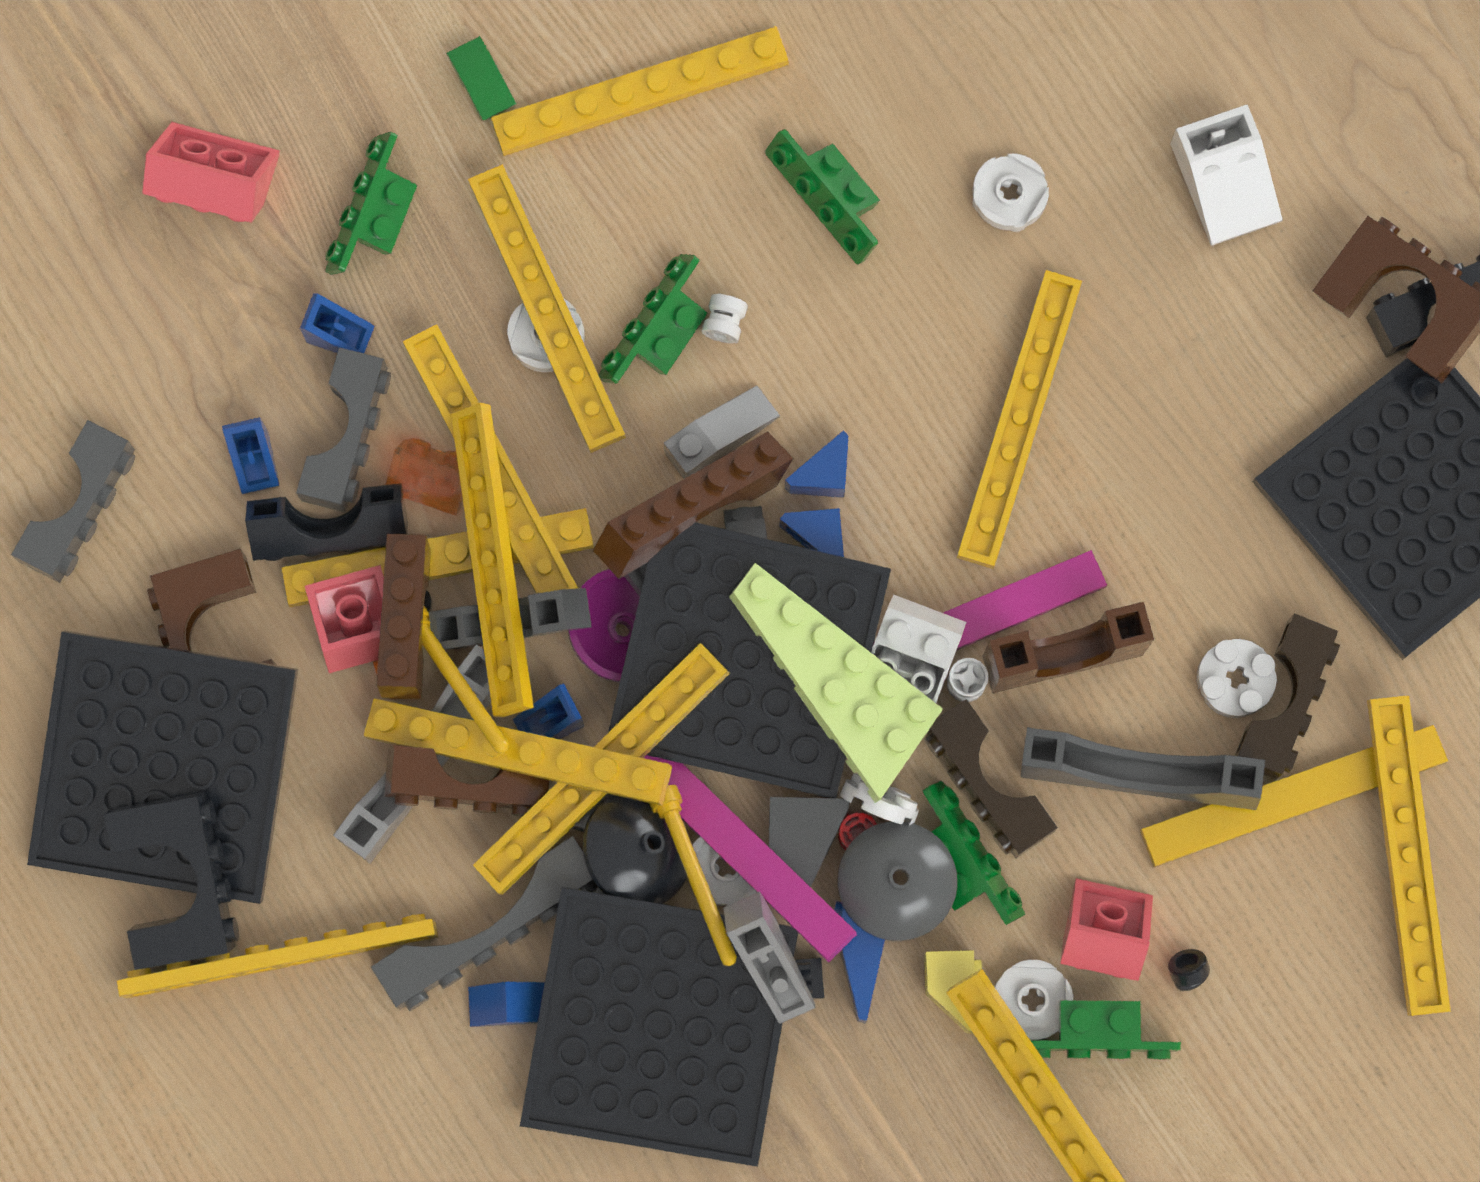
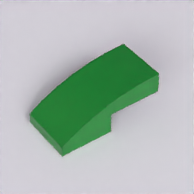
M480 36L446 53L481 121L516 104L504 78Z

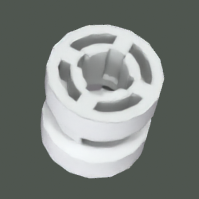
M713 294L709 303L710 317L704 321L702 334L719 342L738 343L741 333L739 322L745 318L748 304L733 296Z
M974 658L958 660L952 666L947 678L949 693L961 702L965 699L968 702L977 700L983 694L988 683V672L979 660Z

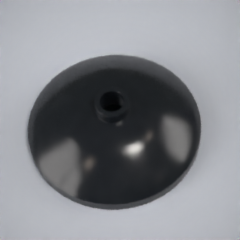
M612 795L603 800L593 810L584 829L583 855L588 872L597 887L604 894L661 904L675 896L685 883L687 874L665 819H661L658 812L653 813L650 803ZM648 838L653 843V849L648 846Z

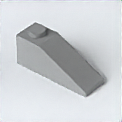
M755 386L696 419L664 442V452L683 479L731 453L777 420L780 415L759 387Z
M761 892L754 893L724 907L726 933L779 1024L816 1008L780 926Z

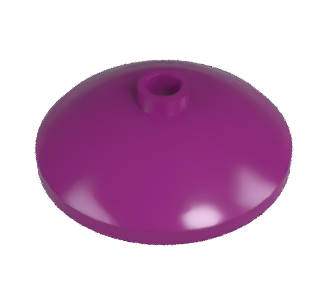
M606 569L592 576L581 586V588H586L591 627L568 631V636L575 654L589 670L604 679L620 683L640 597L624 576L618 579L610 569ZM619 624L625 625L629 630V634L627 636L618 635L616 626Z

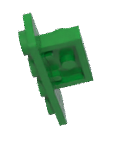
M786 129L779 131L766 148V156L857 265L863 263L878 245V240L861 221L859 216L874 209L880 199L833 143L808 156Z
M391 131L374 137L367 147L365 155L368 160L364 171L357 175L353 183L352 191L355 194L352 202L343 210L339 219L341 230L337 240L330 244L326 252L325 259L328 263L325 272L335 275L345 272L357 241L384 255L392 253L417 184L385 169L398 136Z
M680 254L667 264L664 269V278L658 287L653 288L646 295L643 301L644 308L637 318L632 319L625 326L622 332L623 339L617 348L611 350L604 357L601 363L602 370L598 374L602 382L618 383L636 356L659 374L667 375L708 314L680 291L700 261L698 257L690 254Z
M943 781L923 789L925 797L942 822V825L931 832L947 847L956 868L957 891L952 905L953 910L956 911L975 898L986 893L1006 925L1024 916L1025 911L1022 908V900L1015 889L1008 886L1001 875L999 862L992 854L986 851L981 843L979 830L963 814L959 807V799L956 793L949 786H946Z
M1060 1000L1059 1041L1031 1040L1042 1058H1051V1051H1067V1058L1088 1059L1091 1058V1051H1107V1059H1131V1052H1147V1059H1171V1052L1181 1050V1042H1141L1140 1001Z

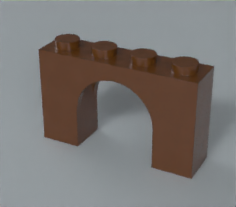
M1367 216L1312 291L1319 298L1350 318L1371 288L1386 275L1398 271H1411L1428 278L1433 284L1436 293L1435 313L1429 325L1405 357L1437 381L1443 383L1480 333V283L1475 281L1472 286L1468 285L1459 278L1463 272L1445 259L1439 265L1428 257L1431 250L1418 240L1412 238L1407 243L1397 236L1400 229L1386 218L1381 217L1377 222L1370 216Z
M241 549L150 575L153 587L147 589L153 610H160L163 624L158 625V632L163 646L192 651L191 635L193 627L206 610L217 604L257 593L247 557ZM272 659L260 662L277 665Z
M1143 601L1107 610L1097 622L1061 635L1031 640L1029 632L1024 631L989 640L982 657L988 672L992 694L1141 657L1154 641V636Z

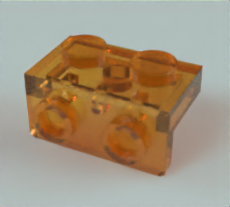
M411 438L403 440L394 450L385 485L402 483L405 499L456 516L460 512L463 502L456 451L443 452L431 448V444L422 439Z

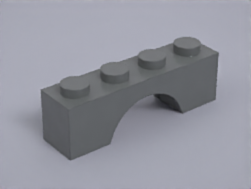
M339 347L328 384L332 392L347 405L349 423L343 438L336 446L324 453L306 457L296 491L302 502L345 513L348 503L355 502L359 490V481L355 480L359 466L365 467L370 452V445L366 444L370 430H376L380 419L381 409L377 408L380 394L385 395L387 393L391 380V372H387L388 368L383 358Z
M87 420L69 452L79 467L82 480L81 491L76 503L67 513L57 519L44 522L30 521L11 555L19 563L58 583L62 581L64 575L68 577L77 565L78 556L76 554L82 543L89 542L96 531L97 522L95 520L102 508L107 509L112 503L116 494V488L114 487L121 474L125 476L134 463L135 455L133 453L135 449L131 443Z
M586 588L561 589L531 594L528 597L518 599L524 638L591 627ZM478 605L429 612L431 631L445 650L474 647L476 644L478 646L483 645Z

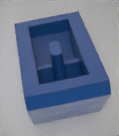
M313 293L300 330L308 344L338 353L339 347L365 353L375 325L320 294Z
M258 417L222 426L241 493L245 494L280 486L269 432L262 419Z
M844 430L785 479V489L789 494L844 498L849 438Z
M840 508L784 513L780 518L779 527L804 548L844 557Z
M565 684L558 685L533 704L534 708L525 710L513 718L519 731L555 739H561L584 727L582 717Z
M499 982L468 987L470 1027L538 1023L545 982Z

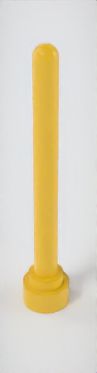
M424 607L422 624L423 647L497 753L506 752L509 748L507 739L431 631L429 612Z
M668 785L663 805L650 803L653 813L658 812L659 817L666 821L721 962L726 966H732L735 964L737 956L726 933V928L679 812L682 810L680 804L683 802L677 785Z

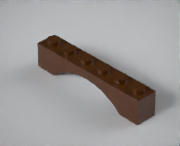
M766 432L609 521L598 539L593 552L620 579L647 563L680 533L711 512L736 501H753L777 487L794 458L769 432Z

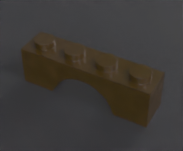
M1295 613L1287 621L1274 654L1284 665L1290 676L1292 685L1290 702L1286 710L1275 718L1252 720L1246 726L1235 756L1265 760L1264 775L1275 780L1284 771L1290 773L1298 755V751L1293 750V746L1297 736L1304 737L1308 730L1312 715L1307 714V710L1311 700H1319L1326 683L1325 679L1320 678L1325 664L1329 666L1333 664L1340 644L1334 642L1338 634L1337 630Z
M965 699L934 721L927 732L929 736L925 738V742L937 758L943 755L951 767L947 771L948 775L959 790L966 788L974 799L970 805L982 822L989 820L997 833L993 835V838L999 848L1006 855L1011 852L1017 859L1053 834L1058 827L1035 795L1023 798L1006 796L993 789L985 780L979 765V751L989 730L968 700Z

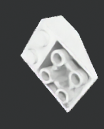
M1248 104L1175 130L1170 145L1211 246L1282 222L1262 139Z
M893 594L871 653L936 703L967 622Z

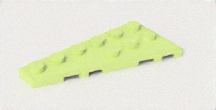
M755 563L729 598L756 636L762 637L774 654L773 660L780 670L784 669L796 685L794 689L828 738L835 740L848 759L846 763L853 773L857 772L869 788L867 793L877 803L888 790L943 708Z

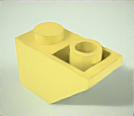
M974 950L925 952V995L965 1033H973L946 992L953 985L982 969L981 960H974Z

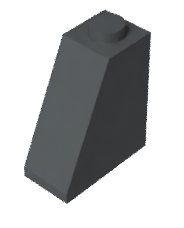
M770 797L769 848L810 887H812L841 823L848 812L849 802L840 798Z

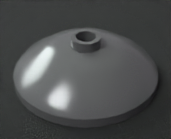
M891 821L868 828L851 842L840 862L837 885L842 905L848 916L858 927L868 934L883 940L907 941L929 933L947 916L956 896L957 873L950 852L936 835L916 824L909 826V822L898 824ZM894 872H904L907 876L906 884H896L893 880Z

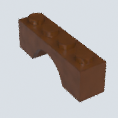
M387 534L376 684L382 698H422L424 667L422 646L423 608L426 590L429 587L431 548L426 535Z
M394 745L388 749L384 797L395 798L394 804L418 806L419 800L433 801L434 808L456 810L458 809V804L473 805L474 812L496 813L497 807L512 809L511 815L523 816L549 790V780L503 769H499L498 773L486 783L467 784L460 782L444 771L438 762L434 749Z

